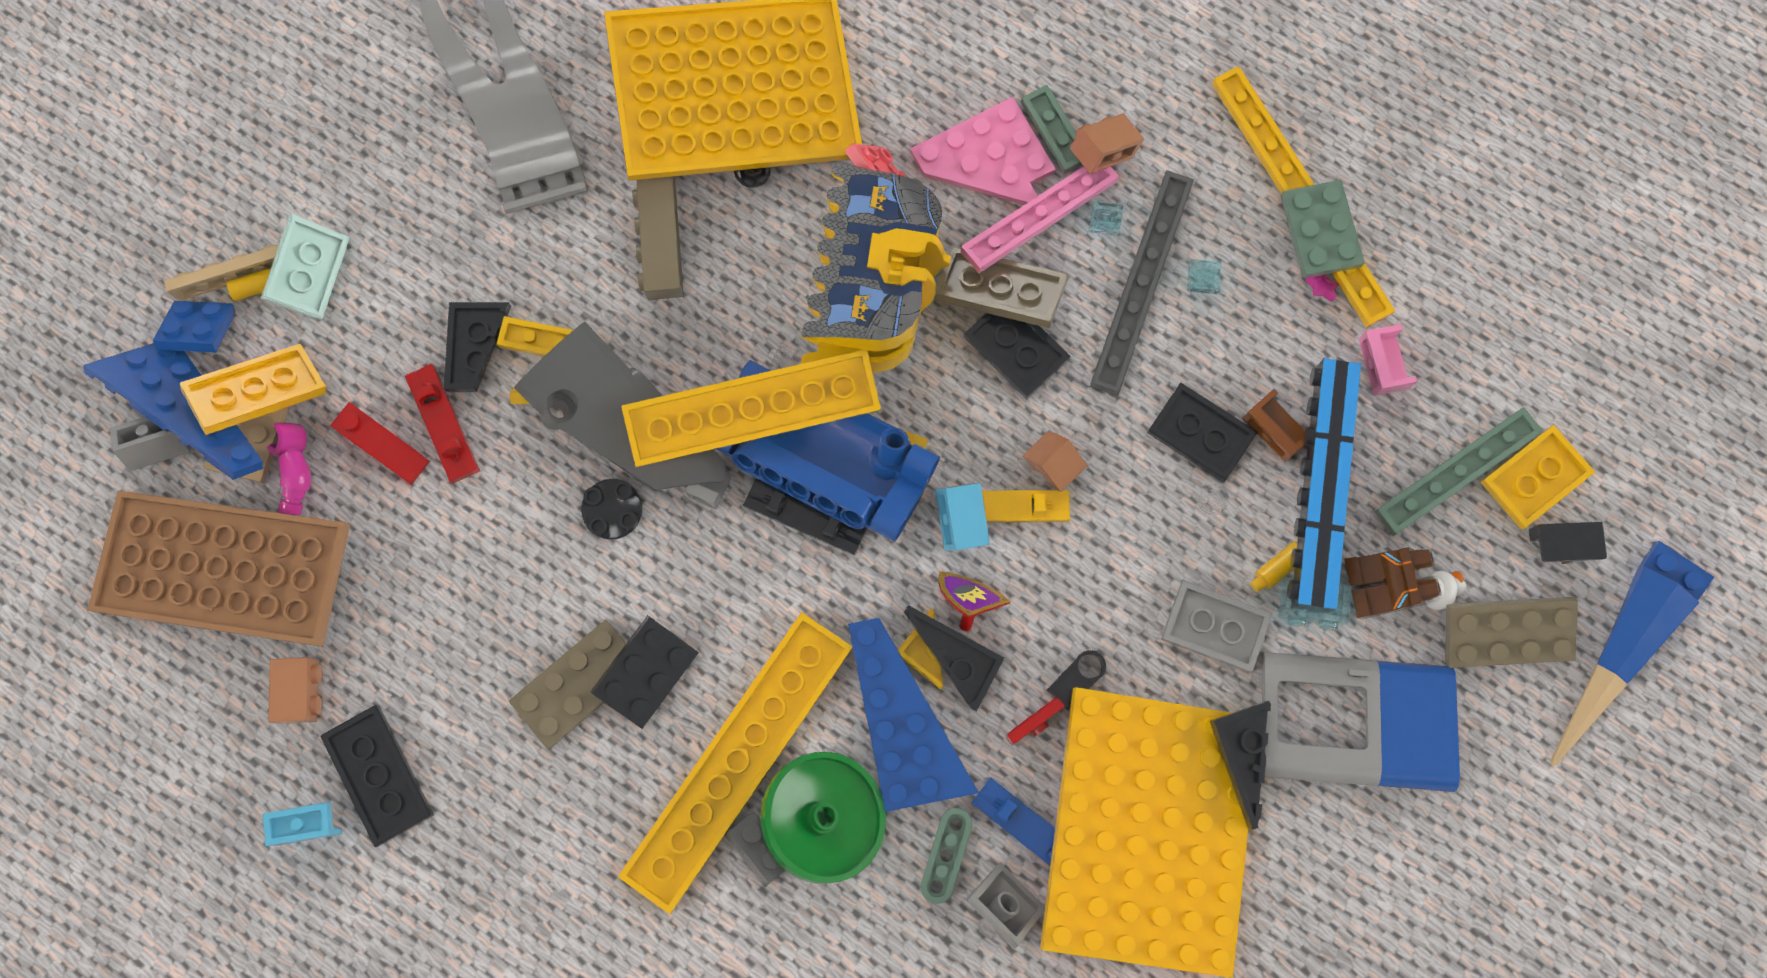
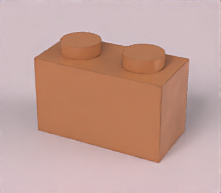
M1123 113L1114 117L1108 116L1100 122L1091 125L1085 124L1080 127L1075 133L1076 138L1071 144L1070 149L1086 170L1092 174L1132 159L1144 138Z
M309 657L270 659L268 723L293 724L317 722V715L322 710V700L318 696V683H321L323 676L322 667L318 664L317 659Z

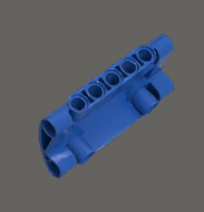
M749 360L743 367L739 378L771 370ZM868 413L716 448L732 457L734 464L744 472L852 528L862 529L865 526L893 542L898 539L908 523L940 460V456L919 445H911L908 435L902 429L896 428Z

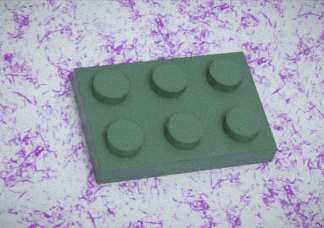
M1342 180L1282 192L1281 200L1303 279L1360 268L1365 264Z

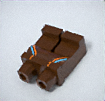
M1407 547L1344 559L1350 587L1359 588L1385 583L1369 588L1351 590L1357 618L1367 619L1427 605L1426 601L1442 595L1437 578L1421 581L1419 570L1435 567L1433 554L1429 549L1414 550Z

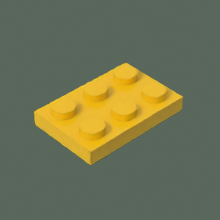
M1553 424L1480 483L1522 530L1593 475L1595 471Z

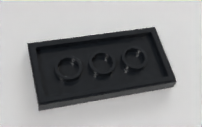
M379 705L370 707L320 735L375 848L380 847L434 816Z

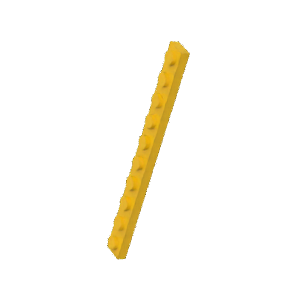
M1237 66L1214 78L1212 86L1280 193L1315 185L1241 68ZM1366 264L1360 268L1331 273L1366 328L1395 312V309Z

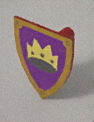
M939 571L938 584L940 591L945 599L963 614L959 624V628L963 631L971 630L976 615L1008 605L1011 602L1002 594L981 582L958 574Z

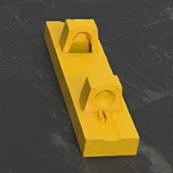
M1058 490L982 491L987 523L1070 521L1069 490H1063L1062 492ZM1032 498H1034V509H1033V513H1032Z

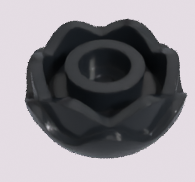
M769 167L734 171L736 180L747 188H757L764 185L771 173Z

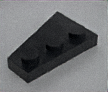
M449 302L444 390L446 392L478 391L496 346L504 316L507 317L511 305L509 302Z

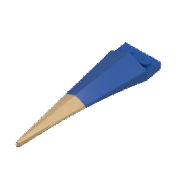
M1661 541L1654 542L1634 575L1597 665L1553 754L1551 765L1554 766L1559 763L1700 603L1698 600L1712 582L1714 576Z

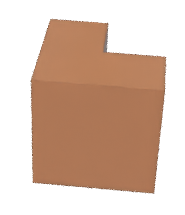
M1050 430L1023 455L1029 466L1041 473L1049 485L1060 492L1088 466L1069 439Z

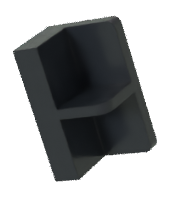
M1603 522L1539 524L1529 529L1530 541H1539L1541 560L1543 562L1569 564L1574 561L1603 560L1607 558Z

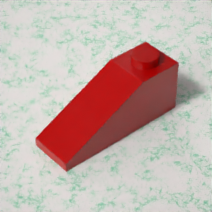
M350 402L347 403L330 425L411 485L430 462V460Z

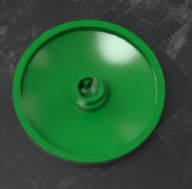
M814 752L790 761L772 778L762 801L761 827L770 853L788 873L809 883L831 884L854 877L872 862L884 838L886 812L883 798L876 782L860 764L838 753Z

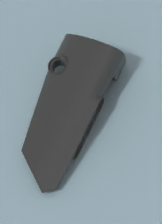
M586 322L580 324L559 342L514 387L540 413L541 422L545 427L551 430H563L654 491L688 485L724 482L726 462L714 449L644 466H635L621 406L663 395L639 370L629 368ZM550 408H559L563 412L564 417H555L551 413Z

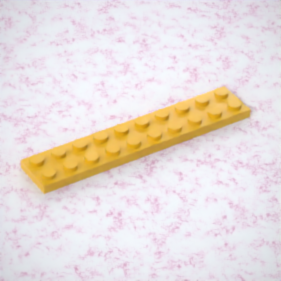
M801 612L618 875V878L668 914H672L853 647Z

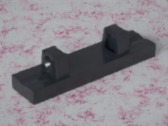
M755 478L743 504V507L853 556L856 555L867 531L865 526L862 529L852 528ZM783 499H786V502L781 512L779 513L780 504L783 501Z

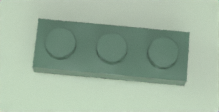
M1048 85L1022 97L1021 104L1063 174L1080 167L1082 163L1070 149L1071 144L1076 138V131Z

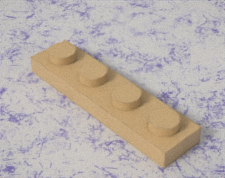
M279 245L265 246L261 251L248 255H236L232 260L222 263H211L204 266L203 269L191 273H179L174 278L164 281L166 292L178 301H183L227 287V281L271 268Z

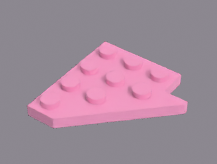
M1013 97L910 148V153L924 177L1022 205L1038 196L1032 184L1055 173L1054 165Z

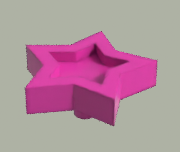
M1326 274L1305 279L1313 288V296H1323L1331 302L1334 301L1336 298L1334 289L1337 288L1338 283L1330 280Z

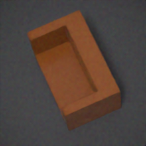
M1273 389L1250 409L1242 419L1251 428L1256 430L1262 440L1286 462L1304 446L1305 430L1274 399L1278 392Z

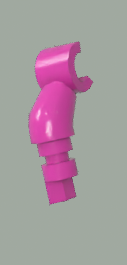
M275 422L274 429L278 433V444H269L267 449L272 455H279L280 486L283 487L281 495L285 497L280 499L278 513L301 515L303 502L300 499L305 498V493L310 490L311 471L302 454L307 442L306 431L301 424Z

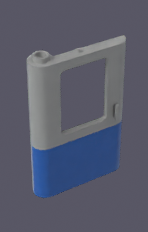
M1262 652V702L1270 701L1271 711L1267 714L1266 733H1269L1268 744L1265 747V777L1446 792L1457 791L1460 781L1457 687L1454 668L1439 665ZM1280 682L1363 689L1366 694V748L1360 750L1280 742L1278 739V684Z

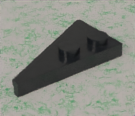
M907 605L904 614L970 709L977 712L1004 657Z
M1264 701L1210 720L1248 830L1259 828L1258 822L1261 818L1262 804H1259L1261 783H1264L1265 747L1268 744L1269 733H1266L1267 714L1271 711L1270 701Z

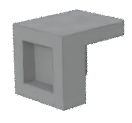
M725 474L724 482L688 485L685 492L689 498L717 509L731 481V477Z

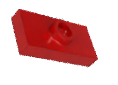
M1055 697L1006 734L1007 740L1013 746L1030 732L1034 737L1050 726L1046 720L1064 708V704L1059 698Z

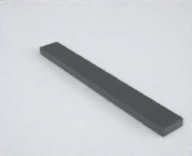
M1168 170L1165 172L1089 387L1118 396L1191 191L1194 182L1192 178Z

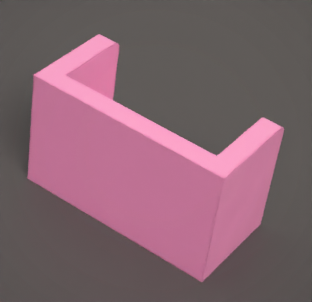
M1401 324L1367 330L1359 338L1374 396L1407 390L1417 383L1416 376L1407 377L1396 336L1403 330Z

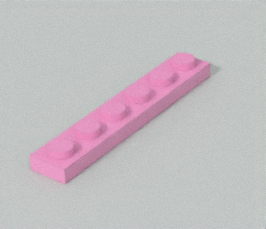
M1083 166L962 245L960 252L979 274L1117 183L1119 175L1111 167L1090 174Z

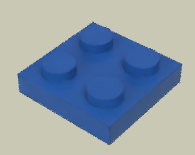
M174 300L153 339L156 350L216 353L235 316L233 303Z

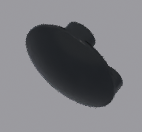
M602 480L585 491L581 506L582 518L591 533L600 538L609 540L623 538L630 534L640 522L642 516L640 495L633 486L623 480Z

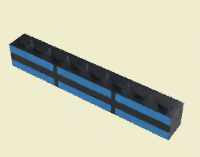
M1323 358L1316 367L1312 368L1310 374V386H1314L1313 397H1310L1306 410L1307 415L1311 416L1310 427H1306L1303 444L1307 446V456L1303 457L1300 466V475L1304 476L1303 487L1299 488L1297 495V506H1301L1300 518H1296L1294 524V536L1298 537L1297 549H1293L1290 559V566L1295 568L1294 578L1289 581L1287 588V598L1291 599L1290 608L1330 613L1337 609L1361 363Z

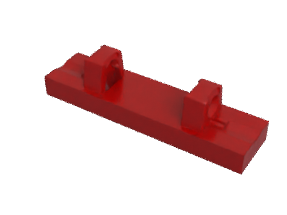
M431 363L405 375V379L449 481L453 484L480 472L453 406L444 390L436 367ZM433 396L439 398L426 405L424 403V400Z

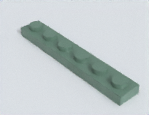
M1523 407L1374 512L1392 536H1395L1542 433L1543 430Z

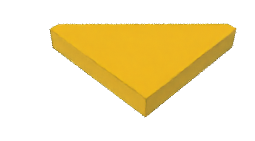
M930 609L926 615L935 619V611ZM914 629L899 647L898 652L908 665L941 690L943 687L941 666Z

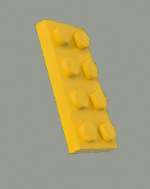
M301 344L180 383L181 391L205 435L326 394V386Z

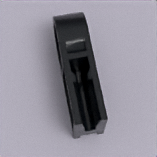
M1093 650L1082 652L1053 682L1047 691L1054 698H1059L1064 704V708L1069 711L1073 688L1090 689L1104 675L1106 671L1104 657ZM1084 655H1094L1099 659L1101 671L1098 676L1088 678L1080 673L1078 663L1081 657Z

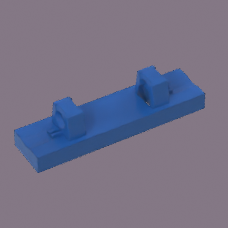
M990 778L971 804L1050 866L1052 850L1050 852L1048 850L1053 845L1055 828Z

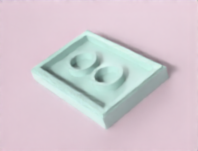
M289 215L261 299L322 320L350 237L296 215Z

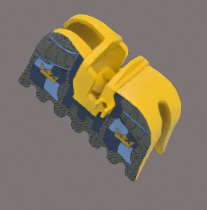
M834 161L831 173L834 178L841 180L844 184L841 187H832L827 192V201L829 202L831 213L824 215L822 227L828 239L820 241L817 246L820 261L827 266L817 267L812 273L818 290L823 291V293L812 294L807 300L811 313L820 319L805 323L801 333L802 338L816 345L818 350L804 354L800 364L858 350H867L872 373H878L894 369L907 359L913 349L921 311L929 306L936 294V282L933 277L943 267L950 266L951 256L945 253L943 244L938 238L943 211L936 195L919 181L897 174L865 169Z

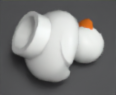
M1436 571L1421 579V581L1437 578L1439 581L1442 595L1426 601V606L1433 610H1442L1447 605L1453 604L1456 596L1461 595L1466 589V581L1460 571H1454L1451 574L1446 571Z

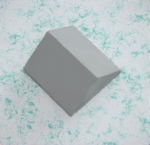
M1001 863L966 898L967 902L1014 949L1019 946L1045 911V906Z

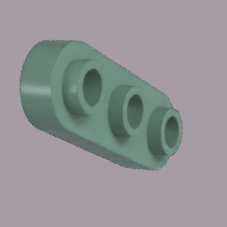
M961 808L949 809L942 815L921 881V892L924 898L934 904L943 903L952 895L972 830V819ZM953 818H959L962 821L961 829L957 831L952 830L950 821ZM944 849L951 850L953 854L952 859L948 862L940 858V853ZM935 880H939L943 884V889L939 893H934L930 888L931 883Z

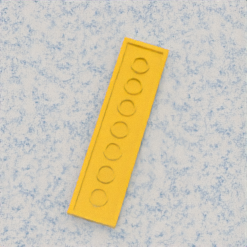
M858 350L621 406L636 467L881 410L867 350Z

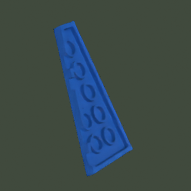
M154 343L83 365L84 373L92 379L96 377L105 384V388L113 394L118 393L129 401V405L164 431L174 433L179 437V442L188 448L192 446L204 455V459L232 480L263 469L262 459L237 425L205 435L180 387L181 382L202 376L185 351L156 350Z
M880 618L848 624L885 812L979 793Z

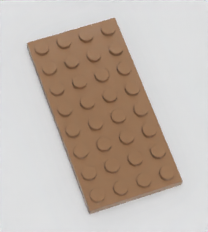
M117 491L87 611L323 647L350 524Z

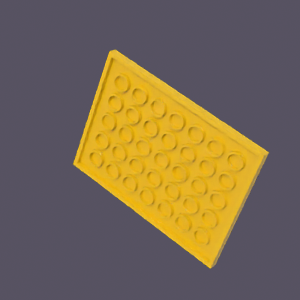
M747 0L604 11L628 181L850 160L845 150L853 143L862 144L837 0Z
M1078 687L1073 688L1040 943L1041 950L1233 978L1248 828L1210 724V720L1225 716L1231 712Z

